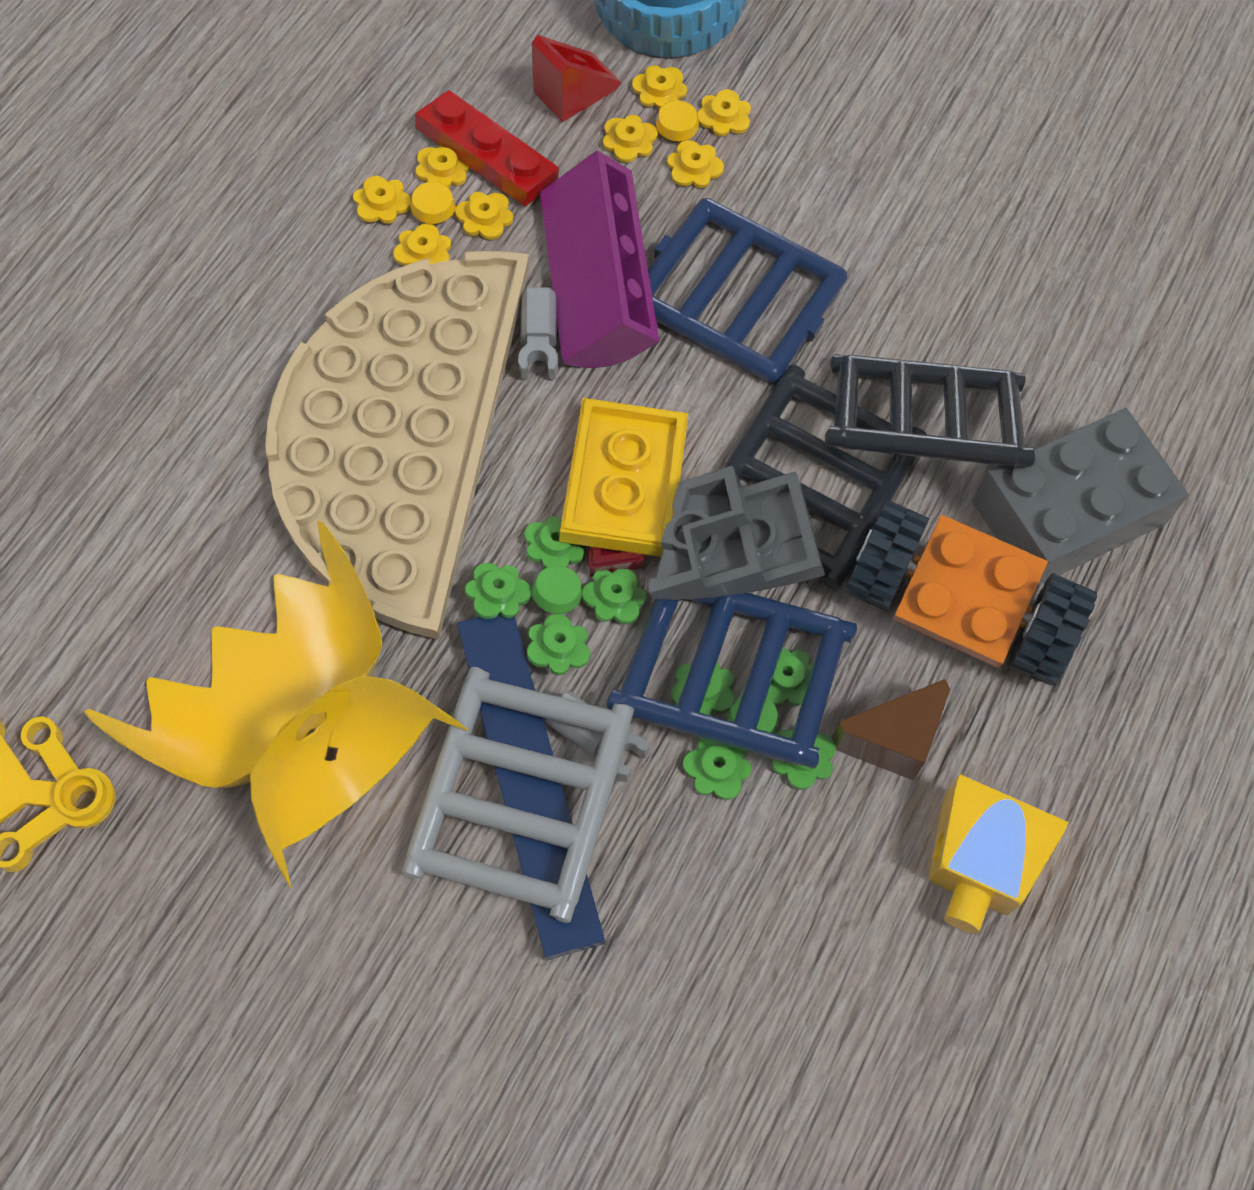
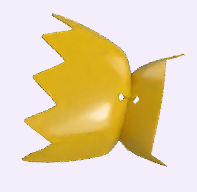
M321 521L317 522L319 538L327 564L328 575L332 583L329 582V586L282 574L273 576L277 634L215 626L212 629L211 688L149 677L146 683L152 716L151 731L132 726L91 709L84 710V713L94 724L117 742L145 760L174 775L198 785L212 788L234 787L250 782L251 800L257 823L289 888H291V883L282 850L310 836L356 803L394 768L414 745L433 718L468 731L459 721L414 690L390 679L372 677L382 649L381 632L364 587L350 560L331 531ZM328 746L337 748L336 759L331 761L325 760Z

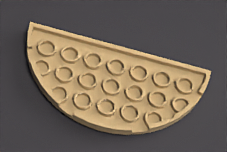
M505 251L464 252L465 259L448 260L435 264H429L428 259H424L397 268L371 280L331 308L325 314L326 322L310 337L306 344L301 342L283 370L273 395L267 420L265 445L273 498L284 526L297 550L313 571L329 586V582L332 583L328 575L317 524L318 521H321L331 531L350 560L364 587L376 619L410 633L440 639L521 305V294L524 291L529 272V254Z

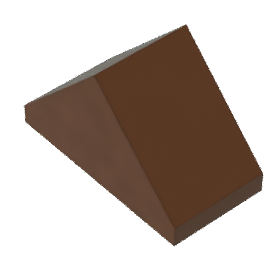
M943 679L839 721L831 737L836 744V750L913 780L926 762L950 692V687L946 680Z

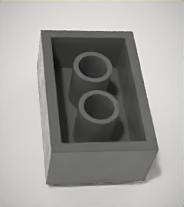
M1126 407L1034 449L1036 458L1032 467L999 465L987 471L972 502L997 539L1048 561L1039 581V586L1045 583L1051 573L1060 576L1166 525L1188 498L1189 494Z

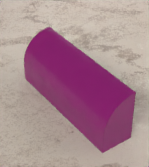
M596 150L540 191L552 288L556 294V318L562 363L581 368H600L616 365L634 358L660 342L632 171Z

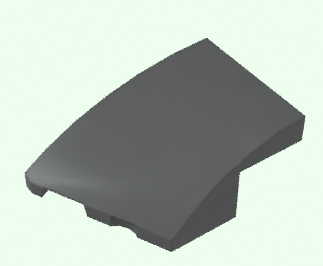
M732 465L679 482L672 504L674 515L666 525L661 541L664 550L655 578H650L648 588L653 599H698L767 590L824 576L825 572L796 471L742 487Z

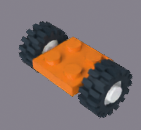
M887 500L873 530L869 531L857 557L858 563L851 575L845 593L887 611L907 570L906 577L911 580L893 616V621L997 668L1003 664L1020 627L1021 632L1010 654L1008 667L1050 686L1054 685L1063 674L1065 665L1069 664L1075 647H1078L1081 641L1082 632L1086 629L1090 620L1088 618L1095 607L1094 602L1097 599V592L1055 573H1051L1045 581L1043 588L1039 591L1035 603L1030 606L1029 604L1048 561L942 514L936 523L922 556L915 555L912 561L911 558L930 518Z

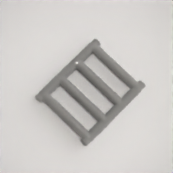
M471 667L462 686L452 716L464 725L468 731L449 725L406 852V859L401 874L407 878L422 879L423 874L427 873L551 909L550 916L555 917L560 922L570 923L580 897L630 731L634 708L626 704H614L612 710L537 692L490 680L488 672L478 667ZM482 702L602 732L603 737L594 766L471 735ZM463 758L586 790L576 825L453 792ZM444 815L567 848L568 851L558 884L434 850L433 848Z

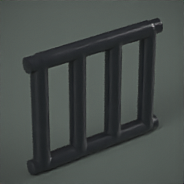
M834 354L830 361L832 373L838 374L834 426H829L825 434L827 446L1011 467H1032L1036 458L1034 447L1025 445L1019 392L1023 391L1026 382L1025 373L851 354ZM859 377L890 380V431L856 427ZM912 382L944 385L946 437L912 433ZM965 387L997 391L1002 443L969 439Z
M792 364L789 365L784 375L780 377L722 469L733 465L739 480L743 476L755 483L785 475L754 458L766 438L770 436L872 490L858 513L801 483L808 511L847 531L846 536L834 555L818 547L825 572L821 580L827 587L837 590L857 561L870 530H873L886 501H892L917 456L894 454L883 472L837 447L827 446L824 440L780 418L792 397L835 418L836 394L805 379L804 370ZM857 406V428L890 431L889 421ZM912 427V433L927 435L922 429Z

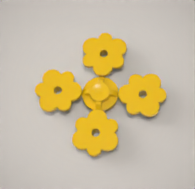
M651 65L646 69L645 74H639L633 78L632 89L636 94L640 95L639 100L643 106L651 107L655 105L660 110L656 119V127L650 123H642L641 118L637 115H629L625 119L611 118L605 123L606 136L603 138V147L608 151H614L617 160L629 163L634 161L638 155L647 157L652 153V143L656 141L658 132L668 140L683 141L678 145L677 153H672L667 158V165L672 169V180L679 186H689L693 183L698 188H705L710 184V179H716L723 174L724 164L721 159L715 157L716 150L713 146H701L695 141L688 139L697 133L699 125L707 129L713 128L714 134L720 137L727 136L729 132L736 134L746 132L750 125L748 115L751 112V105L747 101H739V95L735 91L725 89L718 92L716 96L707 95L703 97L702 108L697 113L691 104L678 100L683 99L687 95V86L682 83V72L675 67L660 68L659 66Z
M441 146L438 148L427 147L419 151L417 156L419 165L416 168V176L419 180L428 182L421 184L414 190L412 199L404 192L402 182L398 180H390L388 182L381 176L367 178L363 184L364 189H358L353 194L354 203L358 205V217L364 222L371 223L380 219L381 222L390 224L396 221L397 214H404L411 208L415 218L427 223L419 225L415 231L406 230L400 233V244L395 247L393 254L395 261L402 266L428 259L429 264L450 260L447 251L451 248V240L448 236L439 235L438 229L432 224L448 220L454 212L457 220L464 223L463 229L467 235L475 236L480 233L483 238L488 240H495L501 237L504 227L513 223V213L508 210L509 201L505 195L500 193L485 195L482 192H474L470 195L469 201L461 202L456 207L449 188L452 184L456 186L463 185L467 180L466 172L470 170V167L457 159V155L453 150Z

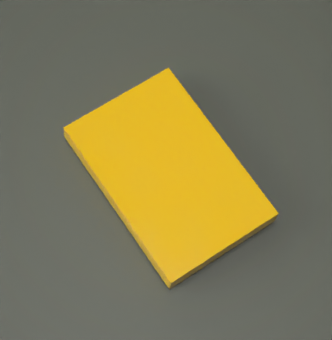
M583 398L559 542L661 557L664 550L661 544L666 525L674 515L672 504L681 478L689 413Z

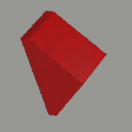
M538 34L532 41L533 92L562 122L616 91L621 84V81L592 52Z

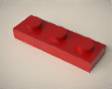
M450 90L415 113V128L439 146L453 150L457 155V159L524 207L538 198L540 191L558 179L559 167Z

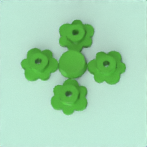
M551 516L546 519L545 524L534 522L525 529L524 538L527 544H529L526 552L527 557L533 562L542 561V565L545 568L533 582L532 590L525 580L518 579L519 573L515 567L505 565L499 569L495 564L482 563L474 570V580L466 584L465 594L469 599L474 600L473 609L479 617L493 619L499 614L505 618L515 617L519 612V605L527 603L532 593L534 601L540 608L554 614L546 618L544 625L536 624L529 629L528 638L531 643L527 648V659L534 666H548L551 673L564 675L569 667H584L589 662L590 649L585 644L588 637L587 631L581 626H572L571 621L561 614L574 610L582 598L587 606L595 608L594 613L598 620L608 622L614 618L621 624H631L637 620L640 612L639 606L645 603L647 594L644 589L637 587L638 579L628 569H617L613 573L608 570L596 571L593 582L586 584L582 590L578 575L573 570L567 568L569 563L577 564L582 561L584 556L582 545L559 542L562 519Z
M782 647L757 729L788 738L792 737L793 731L785 729L777 732L779 716L776 705H781L786 701L793 706H800L802 704L813 666L808 665L809 656L805 651L795 650L790 653L788 649ZM718 661L700 712L710 715L711 711L718 713L728 711L727 720L734 722L742 696L734 702V694L730 689L734 683V675L728 669H720ZM688 664L680 665L675 672L677 683L672 688L671 699L676 706L691 665ZM787 672L791 676H785L783 673ZM821 733L817 734L814 747L820 748L818 753L820 759L815 769L794 765L774 758L772 768L777 774H787L788 782L794 788L799 790L808 789L814 784L816 778L824 780L831 776L833 765L829 760L833 758L836 752V744L830 736ZM705 738L699 741L698 750L689 752L683 761L685 773L695 779L694 788L697 793L706 796L714 792L717 797L723 800H731L738 796L742 786L741 781L746 780L752 770L750 763L743 759V749ZM719 762L723 767L718 768L714 763Z

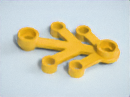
M44 716L34 717L27 721L21 730L20 737L26 748L33 754L43 758L57 782L32 780L4 739L5 726L0 720V824L27 805L48 807L17 832L9 831L0 834V869L6 872H18L24 869L32 859L33 849L67 825L77 829H86L100 824L109 816L115 805L116 791L112 781L99 770L92 768L79 769L62 744V730L50 718ZM49 728L51 732L48 740L42 744L35 745L33 740L36 733L42 729ZM87 791H94L95 799L92 804L87 808L78 809V798ZM19 843L20 849L17 856L10 861H3L2 853L9 844Z

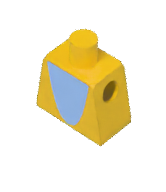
M959 774L946 790L943 797L929 869V880L932 883L953 892L944 916L945 922L961 931L978 934L988 908L1004 915H1009L1018 908L1026 899L1066 831L1068 822Z

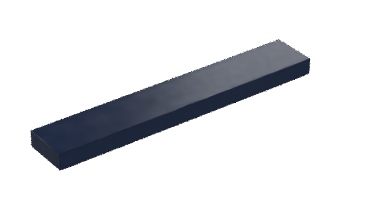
M499 614L493 619L477 617L457 623L468 669L478 667L490 674V680L535 691L515 617L505 618ZM482 702L480 714L487 739L554 756L543 717ZM494 766L505 806L573 824L561 783ZM512 833L523 875L558 884L568 849ZM587 874L570 923L560 922L555 917L550 916L551 909L530 903L545 961L605 944V937Z

